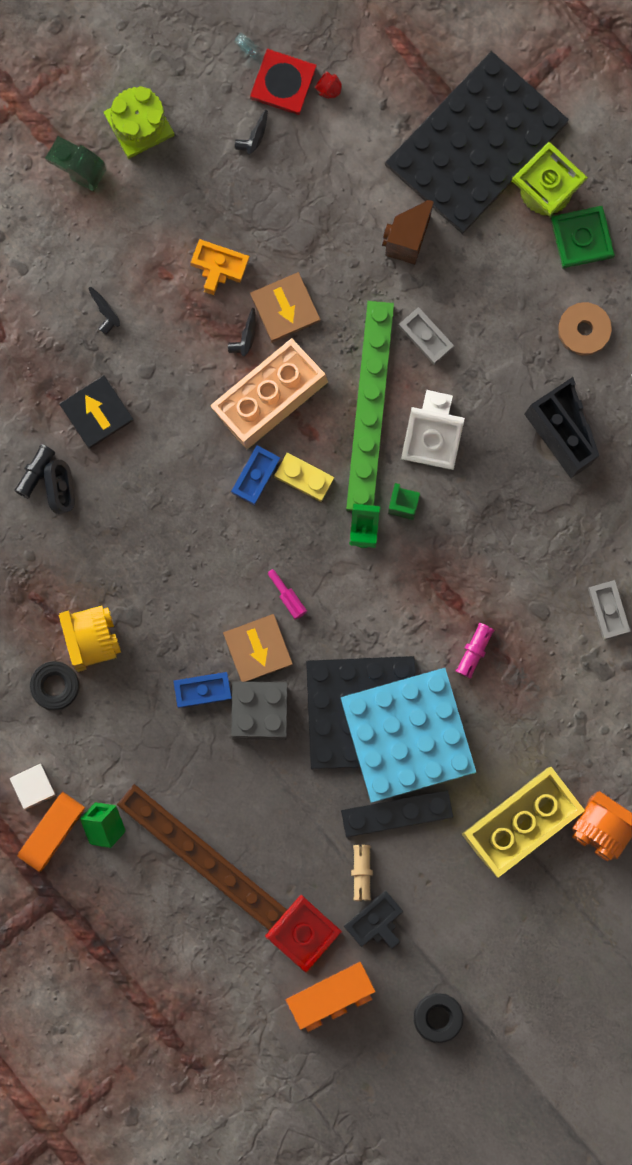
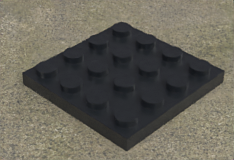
M414 656L306 661L311 770L361 768L340 698L414 677Z

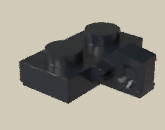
M385 890L345 924L344 928L361 948L374 938L377 943L383 939L393 949L400 941L392 932L396 928L392 921L402 914L403 910Z

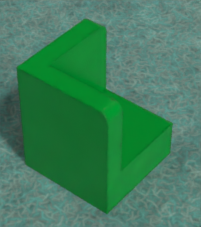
M395 483L388 514L414 520L420 493L399 488L400 484Z
M95 802L80 818L91 845L112 848L126 831L116 805Z

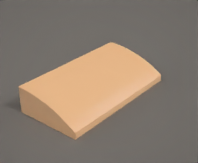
M291 338L210 406L246 449H249L325 386L328 380L326 374Z

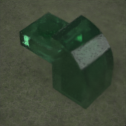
M57 136L45 157L46 162L69 173L72 181L93 192L107 170L104 161L95 153L82 145L77 146L60 136Z

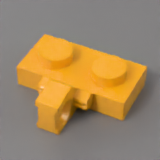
M199 239L190 263L191 266L203 270L202 276L207 278L204 292L214 295L219 282L225 284L227 278L241 283L249 262V256Z

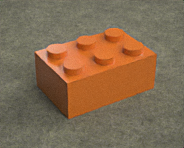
M358 962L285 1000L300 1030L306 1028L307 1032L323 1025L321 1019L329 1015L332 1019H335L347 1013L346 1006L355 1002L356 1006L359 1007L373 1000L370 994L374 993L375 990L361 962Z

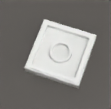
M412 407L401 459L454 470L464 418Z

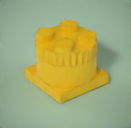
M98 606L70 614L69 611L59 613L71 663L77 672L87 670L86 666L117 658L116 654L121 653L116 634H111L109 628L114 627L108 608L103 609V606Z

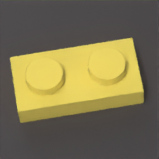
M286 453L274 475V478L320 502L323 501L334 480L333 476L289 453Z

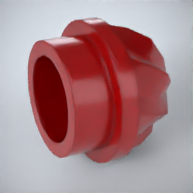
M327 71L317 82L315 89L319 91L321 97L335 98L341 93L342 83L336 74L332 75Z

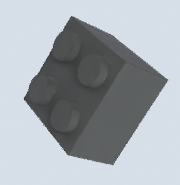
M232 682V739L286 740L287 682Z

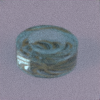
M239 33L234 39V43L251 57H254L260 50L250 38L242 33Z

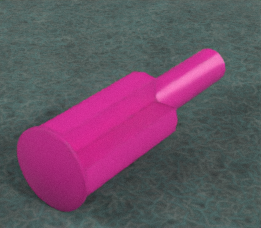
M270 570L268 575L280 591V599L294 620L301 618L308 610L303 606L292 588L287 589L276 571Z

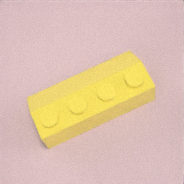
M549 767L462 833V836L479 858L499 878L585 810L553 768Z

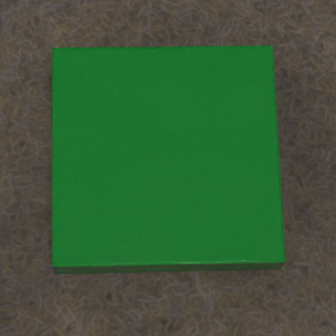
M603 205L551 216L562 269L614 258L615 254Z

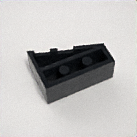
M574 377L532 403L524 413L570 478L592 465L599 457L590 426L587 424L582 410L584 408L582 401H579L575 389Z

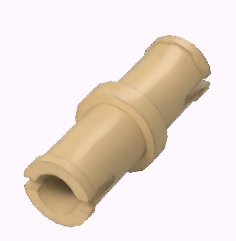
M354 845V870H351V876L354 877L353 901H371L370 877L373 876V870H370L371 846Z

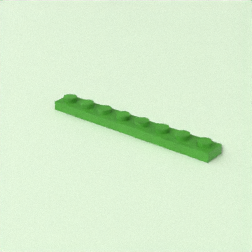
M367 301L346 511H353V504L374 506L394 303Z

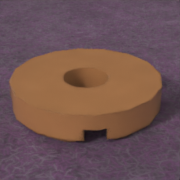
M589 302L577 303L569 307L561 316L558 325L559 338L563 346L581 356L593 355L601 351L609 341L612 331L611 321L607 313L598 305ZM580 323H588L592 328V333L586 336L581 335L578 332L577 326Z

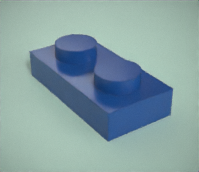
M256 445L231 493L255 506L277 467L280 457Z
M227 672L174 680L178 708L232 700Z

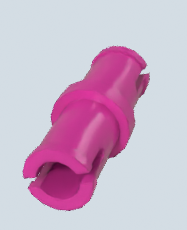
M482 623L478 624L470 644H466L464 648L466 652L456 669L457 673H461V675L467 678H472L480 658H484L486 654L484 650L495 631L494 629Z

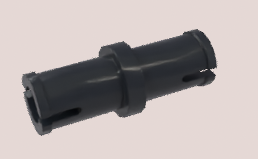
M43 444L39 446L31 463L25 466L26 472L18 486L14 489L17 494L27 499L31 497L30 495L38 481L44 478L45 466L51 461L55 451Z

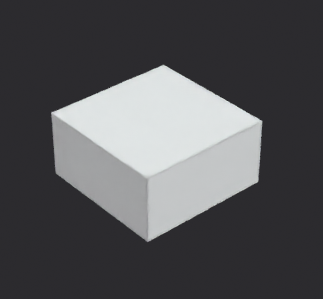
M38 764L10 778L24 810L56 796L42 764Z

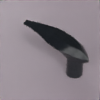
M266 109L260 116L255 128L251 131L249 140H235V150H244L250 155L258 148L266 128L268 116Z
M89 287V292L98 305L99 311L106 317V320L98 329L107 335L114 326H120L119 318L103 296L92 287Z
M254 308L251 309L245 329L242 332L241 342L228 343L229 353H241L245 357L250 351L256 326Z

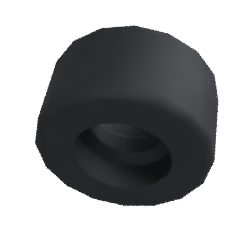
M434 993L425 996L414 1010L413 1021L416 1030L424 1039L430 1042L444 1043L450 1041L459 1034L463 1026L464 1014L461 1005L455 998L447 994ZM435 1007H442L449 1014V1022L442 1029H435L428 1022V1014Z

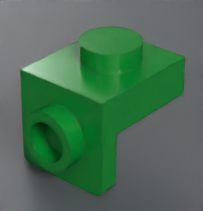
M353 504L349 545L360 548L376 547L380 506Z

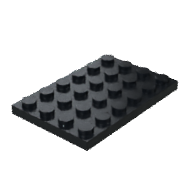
M491 51L388 158L385 166L423 200L434 201L433 209L463 234L512 183V178L567 125L569 119Z

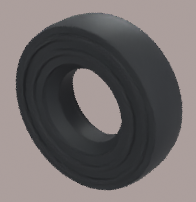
M50 661L42 664L34 671L30 680V691L33 699L41 707L48 710H61L71 705L76 699L79 691V680L74 670L67 664L59 661ZM53 675L60 676L65 682V689L58 696H50L44 690L46 679Z

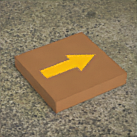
M299 272L250 293L271 342L320 322L318 313Z
M274 614L223 632L241 682H249L293 665Z

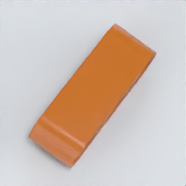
M62 792L26 841L17 857L40 873L84 812L85 806L65 792Z

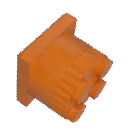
M599 791L591 796L584 809L585 811L581 813L571 828L574 832L572 838L583 846L590 844L596 848L594 853L608 862L612 858L617 860L632 838V813Z

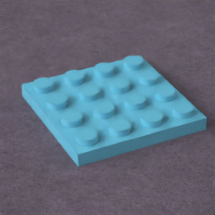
M446 668L340 698L371 803L476 773Z

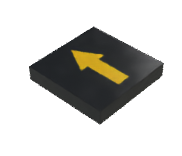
M104 375L59 404L88 449L134 421Z

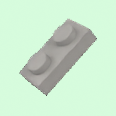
M419 307L399 323L398 327L433 365L454 348L449 339Z
M615 580L589 587L588 591L603 640L630 633L631 631Z

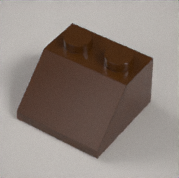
M427 200L395 216L393 224H387L382 246L386 247L385 256L416 264L431 218L434 201Z

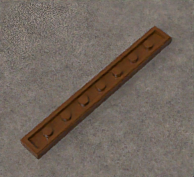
M135 784L118 802V807L266 929L270 930L287 911L285 907Z

